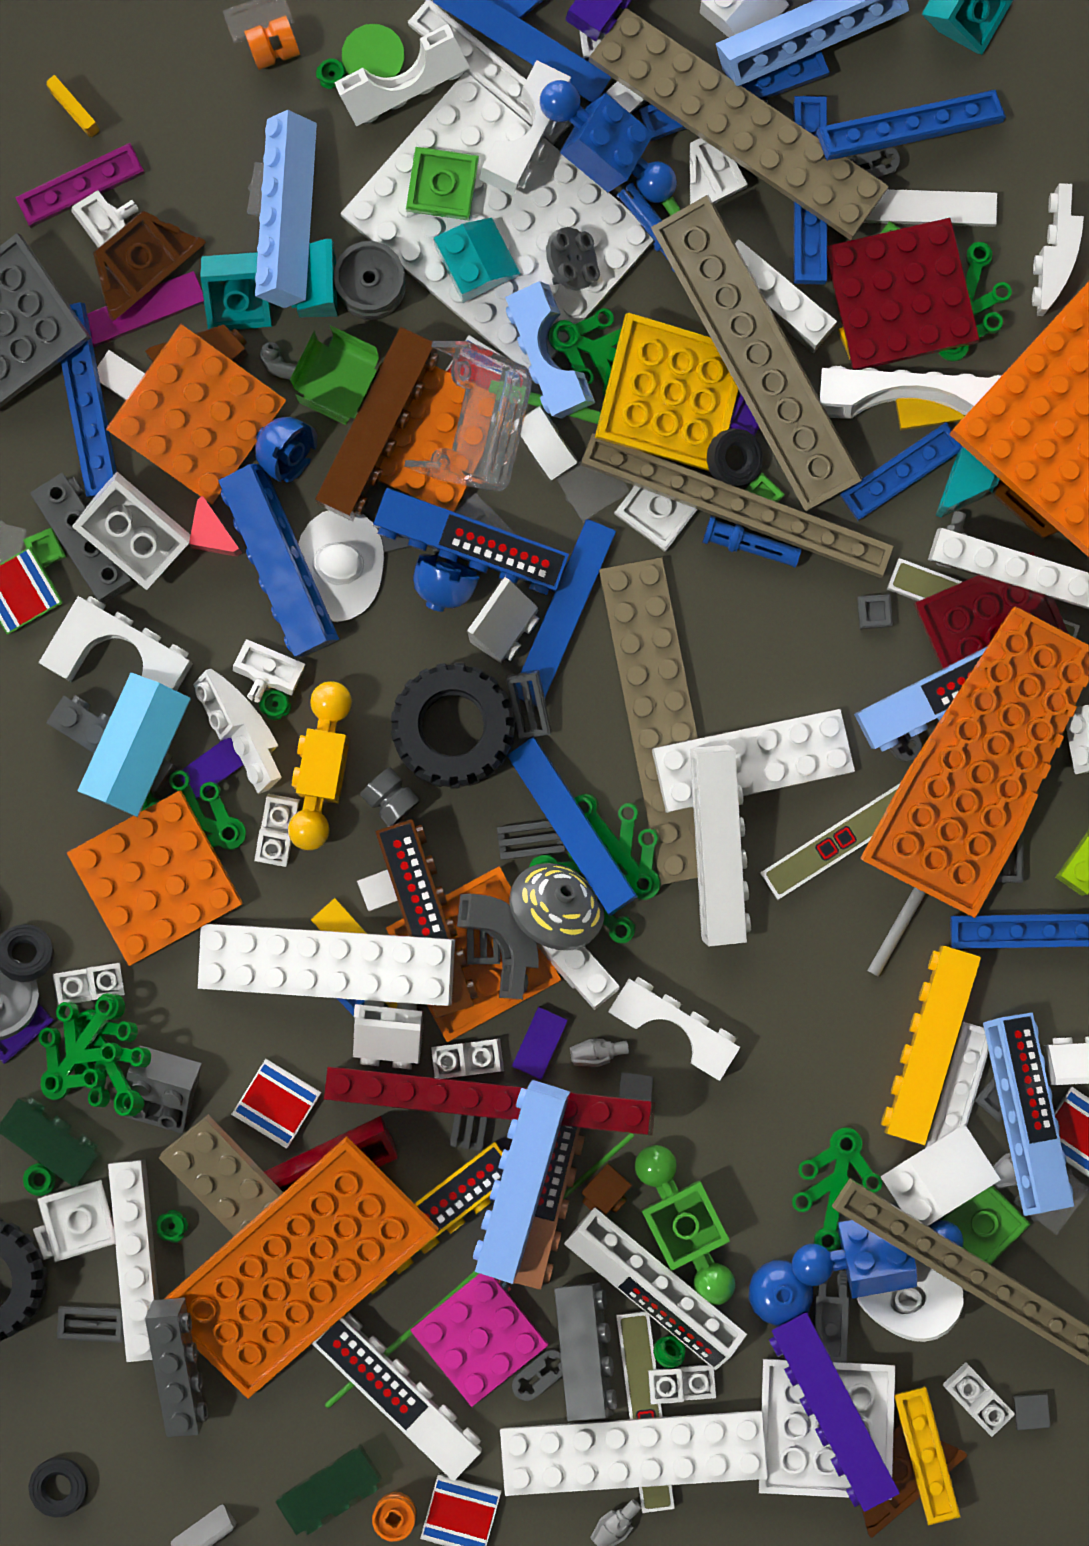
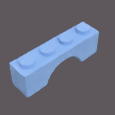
M539 281L506 296L505 298L508 303V307H506L507 316L510 322L517 326L520 334L517 337V341L522 352L529 357L531 362L529 372L533 381L540 385L543 393L540 399L545 411L548 414L551 413L553 417L563 418L594 404L595 401L584 373L561 369L555 364L549 354L547 346L548 332L553 322L560 315L549 284Z

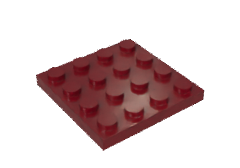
M950 217L827 246V262L853 370L872 368L979 343L977 327Z
M1033 551L1027 553L1029 555L1035 556ZM978 575L913 603L941 669L987 647L1013 607L1020 608L1069 634L1054 598Z

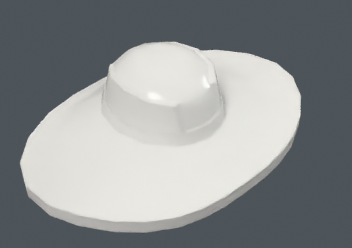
M329 510L322 512L309 522L301 534L298 543L332 622L347 621L362 614L371 605L380 587L384 562L383 544L380 535L377 534V528L373 527V522L364 514L361 516L356 515L354 521H351Z
M915 1259L917 1287L858 1297L857 1301L874 1321L891 1333L908 1340L926 1342L947 1334L959 1321L964 1307L963 1289Z

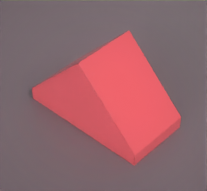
M202 496L197 499L189 541L192 549L236 557L242 554L205 498Z

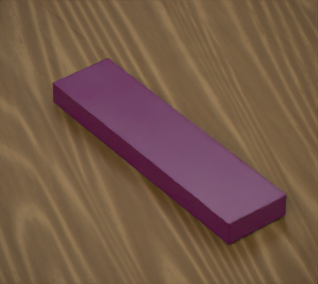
M128 143L15 198L29 227L32 228L72 209V206L96 191L103 194L145 174L131 143Z
M189 272L153 287L114 321L109 318L106 306L87 313L93 348L204 304L203 292L195 272Z

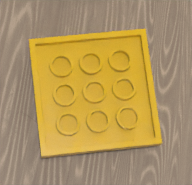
M632 313L625 314L595 438L710 472L706 460L707 449L716 435L729 429L738 393V387L711 337Z

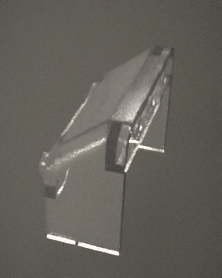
M433 341L432 348L454 357L451 366L452 379L457 386L466 389L452 450L449 448H439L433 452L430 461L405 460L404 467L441 481L489 491H502L510 483L531 391L532 377L529 369L470 341Z

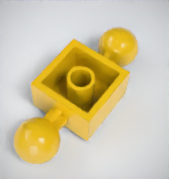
M334 681L324 682L313 691L310 704L313 713L318 718L317 729L307 728L306 736L300 735L297 754L302 757L300 768H294L292 786L296 789V793L304 798L303 809L291 818L288 825V835L292 843L302 850H315L326 842L330 829L326 817L322 814L323 802L339 804L350 740L346 735L336 733L337 722L344 719L350 712L352 698L344 685Z

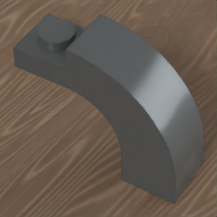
M460 894L457 927L486 932L498 943L501 950L502 973L499 998L523 1000V994L528 987V976L525 974L526 968H538L539 958L536 942L528 937L518 926L508 903L486 895Z

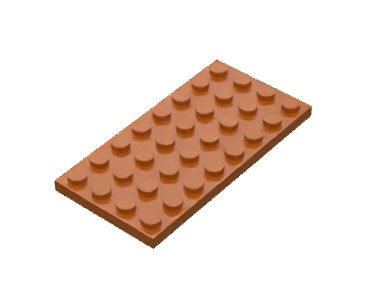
M345 1137L164 1299L185 1298L187 1312L191 1314L192 1340L193 1343H196L197 1350L249 1399L438 1233L439 1228L348 1137Z

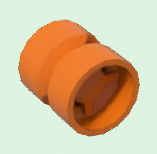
M286 15L269 21L267 28L258 25L244 31L258 70L275 65L277 58L285 61L300 55ZM277 35L281 46L273 49L269 37Z
M391 1492L384 1495L378 1501L372 1515V1525L375 1532L382 1539L389 1542L405 1539L412 1532L417 1518V1509L414 1501L408 1495L401 1492Z

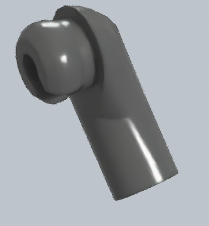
M267 342L262 346L260 358L267 372L274 377L290 380L297 365L284 361L279 351V346L276 343Z

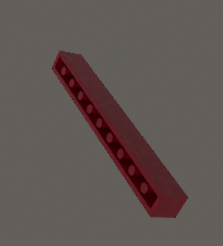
M327 1067L324 1100L502 1120H518L521 1109L516 1107V1103L522 1087ZM570 1093L561 1126L652 1136L656 1103L652 1101Z

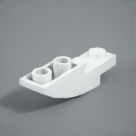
M1059 183L1055 192L1050 193L1048 209L1049 213H1054L1053 225L1048 226L1047 243L1052 244V246H1044L1039 255H1035L1033 274L1039 275L1038 287H1034L1032 293V306H1037V316H1044L1059 296L1071 274L1079 251L1084 216H1071L1072 184Z
M205 670L193 685L197 698L202 702L209 716L211 727L216 731L220 740L232 739L234 750L240 756L247 770L248 779L254 785L257 793L269 791L282 778L271 756V753L278 747L274 736L260 714L238 689L214 670Z
M536 942L538 948L573 989L576 988L594 1010L619 990L620 986L585 947L575 950H555Z

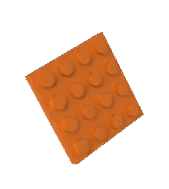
M180 324L106 430L201 497L203 496L210 504H213L222 490L218 480L237 471L256 444L259 430L274 419L286 402V399L187 327Z
M435 366L432 372L427 371L422 381L425 383V388L418 401L413 399L408 409L411 412V416L406 427L403 430L399 428L394 440L397 441L394 452L390 458L385 457L380 466L383 472L379 482L405 495L456 513L510 406V401L489 393V391Z
M181 790L141 811L138 817L132 816L67 852L128 966L244 904Z
M500 866L445 895L448 904L442 906L446 919L452 917L458 936L452 937V939H455L456 950L463 949L466 961L467 928L457 927L460 894L491 896L510 905L511 886ZM404 918L386 927L389 935L409 936ZM474 929V958H480V930ZM487 934V958H493V938ZM538 946V968H526L525 974L528 976V987L523 994V1000L499 998L502 973L501 950L500 964H474L462 968L466 981L473 980L478 998L472 999L474 1006L436 1018L432 1005H427L447 1042L561 981L555 967Z

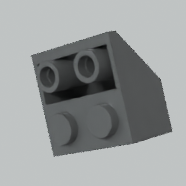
M139 1045V1047L147 1048L151 1052V1062L145 1068L130 1065L126 1080L131 1090L137 1091L143 1097L144 1107L136 1116L123 1117L183 1134L197 1089L202 1063Z

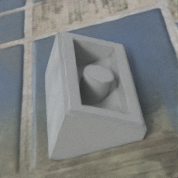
M222 1504L171 1541V1546H212L234 1530L237 1522L226 1506Z

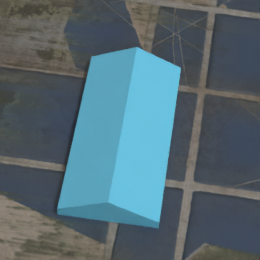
M130 673L78 792L138 817L191 698L159 682Z

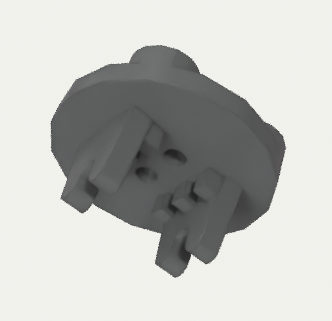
M565 227L556 230L549 237L546 245V258L550 271L554 275L552 278L553 285L561 283L567 289L577 291L589 287L599 279L600 270L591 234L586 231L580 232L575 228Z

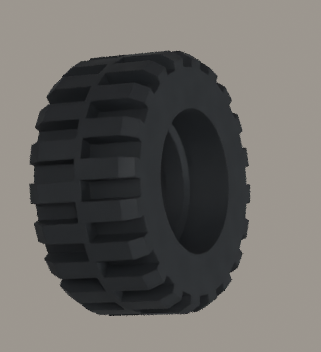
M455 662V665H446V663L436 664L437 667L429 670L426 668L418 672L419 675L413 680L410 679L404 685L405 688L402 693L398 694L395 700L394 711L391 713L392 740L403 763L421 780H425L434 786L450 787L451 789L467 785L473 786L484 778L488 779L506 760L514 740L515 721L513 710L506 692L492 676H488L483 670L475 666L474 668L465 666V663ZM446 696H460L470 700L477 706L483 717L484 728L480 741L472 750L463 755L447 756L438 753L427 743L423 734V719L426 711L435 701Z
M0 1219V1257L6 1262L11 1272L12 1289L7 1300L0 1306V1342L24 1329L31 1322L33 1316L39 1312L42 1306L40 1304L42 1297L46 1296L47 1291L45 1277H48L47 1267H43L41 1260L44 1257L40 1249H36L32 1243L35 1240L29 1233L24 1234L21 1232L18 1225L3 1222V1219Z

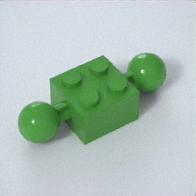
M648 1146L638 1154L635 1161V1171L638 1178L644 1184L656 1187L661 1199L642 1208L641 1211L671 1271L692 1261L697 1270L694 1278V1290L711 1305L724 1304L734 1294L735 1278L729 1268L714 1262L710 1251L730 1242L701 1182L698 1180L678 1190L673 1180L677 1169L673 1153L664 1146Z

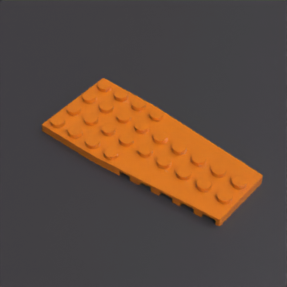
M1013 607L909 767L860 859L976 918L1024 829L1038 797L1037 791L1043 778L1046 779L1051 768L1050 761L1056 748H1059L1064 738L1062 734L1069 718L1074 716L1077 706H1075L1083 687H1086L1089 682V645L1024 610Z

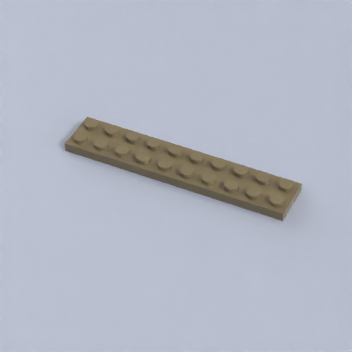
M627 8L624 9L609 33L604 36L589 57L591 64L850 240L853 239L889 187L846 157L826 161L820 141L816 136L742 86L737 87L732 79Z
M709 195L702 197L652 226L651 229L804 510L807 511L862 481L863 479L826 410L820 403V399Z
M661 557L599 569L649 828L656 830L659 834V842L655 846L654 855L661 885L698 878L694 807L666 813L652 753L653 748L698 739L663 559ZM650 833V835H651V840H652V843H653V842H654V836H653V834Z

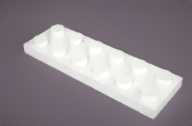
M841 709L652 749L666 813L693 807L690 748L729 745L734 748L741 758V772L737 773V785H741L743 796L855 772Z

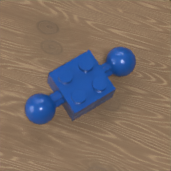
M556 80L543 88L539 97L542 113L552 121H570L575 126L559 153L607 193L627 181L632 173L637 177V190L645 200L660 203L673 195L677 186V178L673 169L663 162L647 163L641 158L654 133L607 93L586 106L584 110L580 106L579 92L573 84L564 80Z
M853 1220L838 1222L841 1250L829 1252L819 1244H807L799 1248L792 1259V1270L795 1277L801 1283L808 1286L821 1285L831 1277L833 1271L846 1269L852 1299L917 1287L915 1259ZM940 1220L928 1226L963 1248V1235L955 1224Z

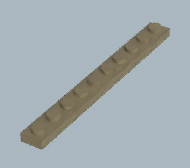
M594 433L591 435L581 462V466L879 578H882L894 547L642 451L596 439Z
M849 1178L832 1205L836 1211L1089 1365V1325Z

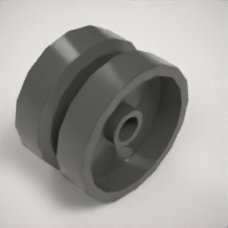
M361 241L349 246L339 256L334 268V284L342 305L352 315L364 320L381 319L392 314L401 305L406 292L404 268L398 255L389 246L376 241ZM371 277L374 282L366 283L365 279Z

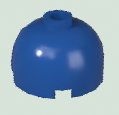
M292 417L277 418L259 430L256 437V459L261 469L270 477L279 482L281 480L287 483L300 476L309 465L311 459L305 457L308 455L310 448L316 450L317 433L313 427Z
M419 555L413 575L414 588L418 595L427 601L426 606L428 608L443 612L445 608H456L464 605L472 597L479 580V576H476L477 572L459 562L449 560L446 562H436L437 555Z
M773 1260L763 1264L753 1274L749 1284L748 1299L753 1311L763 1321L779 1326L805 1312H809L813 1302V1286L805 1285L795 1277L792 1270V1262Z

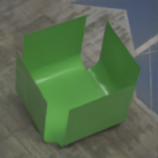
M330 325L333 337L329 347L319 342L315 331H313L290 380L294 389L304 394V397L296 395L300 404L346 425L350 417L355 419L382 363H380L377 370L374 369L379 358L375 346Z

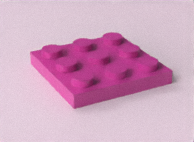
M480 1273L410 1329L471 1407L549 1344L496 1278Z

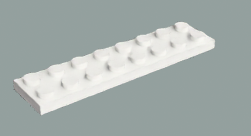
M207 923L201 927L198 989L450 1006L452 1005L455 939Z
M763 1411L500 1429L505 1496L768 1479Z

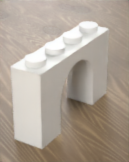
M79 596L77 597L39 661L42 666L72 682L86 656L94 646L105 640L122 639L134 644L139 650L143 661L142 677L159 682L175 691L179 689L193 665L190 660L186 659L189 654L188 652L174 644L170 648L160 644L161 637L147 628H144L141 633L131 627L134 622L133 620L119 612H116L115 616L103 611L106 605L91 596L87 600Z

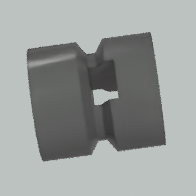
M391 767L379 774L360 793L362 798L372 808L379 807V816L388 826L399 823L421 801L409 787H401L403 780Z

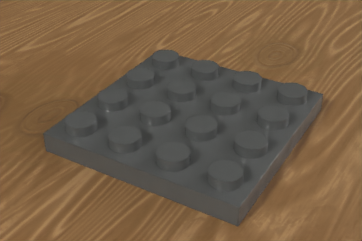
M18 233L0 246V407L91 338L23 236Z

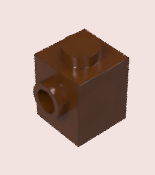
M606 1163L581 1191L585 1196L582 1202L591 1211L595 1207L605 1215L610 1210L616 1213L627 1201L624 1194L632 1185L609 1163Z

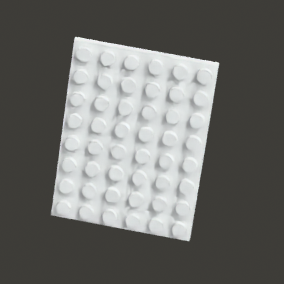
M465 72L340 214L341 217L368 240L389 246L398 255L404 270L505 357L520 366L522 371L532 379L529 372L531 362L528 355H525L520 349L517 337L520 334L516 324L513 325L507 316L506 307H508V303L505 297L539 281L549 284L560 311V315L553 324L560 320H568L574 324L579 323L592 314L655 241L629 209L560 154V151L544 137L541 142L546 144L538 162L532 159L528 167L529 170H532V173L525 188L519 186L514 196L479 180L482 166L495 141H510L520 138L530 130L531 126L470 74ZM415 147L479 156L469 221L406 212ZM492 217L520 272V276L463 303L435 248L434 237L460 224ZM560 228H575L580 232L586 231L593 237L600 277L585 289L575 291L567 289L561 283L553 285L552 278L554 275L550 271L547 262L546 245L549 237ZM559 332V339L562 342H567L569 340L568 335L565 332ZM547 338L548 351L551 358H553L558 351L552 348Z

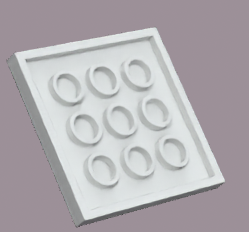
M763 1359L762 1411L768 1479H759V1493L849 1498L846 1489L851 1487L845 1475L838 1476L830 1460L835 1457L830 1444L823 1447L815 1431L820 1426L815 1415L813 1414L808 1417L799 1400L804 1397L799 1384L793 1387L784 1370L789 1367L787 1360ZM833 1362L892 1477L895 1365Z

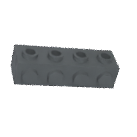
M62 472L30 492L97 600L105 604L135 585V583L125 571L72 527L87 506L84 505L79 497L84 492L76 479L72 477L68 480Z
M63 695L46 723L95 753L110 717L103 712L97 717L88 711L91 705L74 695L72 700ZM168 753L151 787L158 794H161L171 774L177 769L175 765L170 763L173 756Z
M601 1282L565 1285L554 1288L567 1421L602 1419L614 1415V1409L617 1408L616 1391L611 1389L610 1376H613L614 1364L612 1357L608 1356L607 1343L610 1342L611 1334L609 1324L605 1323L604 1310L607 1308L606 1292L601 1290Z
M185 1298L153 1300L145 1317L166 1437L199 1435L203 1422H206L208 1419V1408L206 1402H203V1380L201 1373L198 1372L196 1363L197 1346L195 1342L193 1343L191 1335V1314L187 1312Z

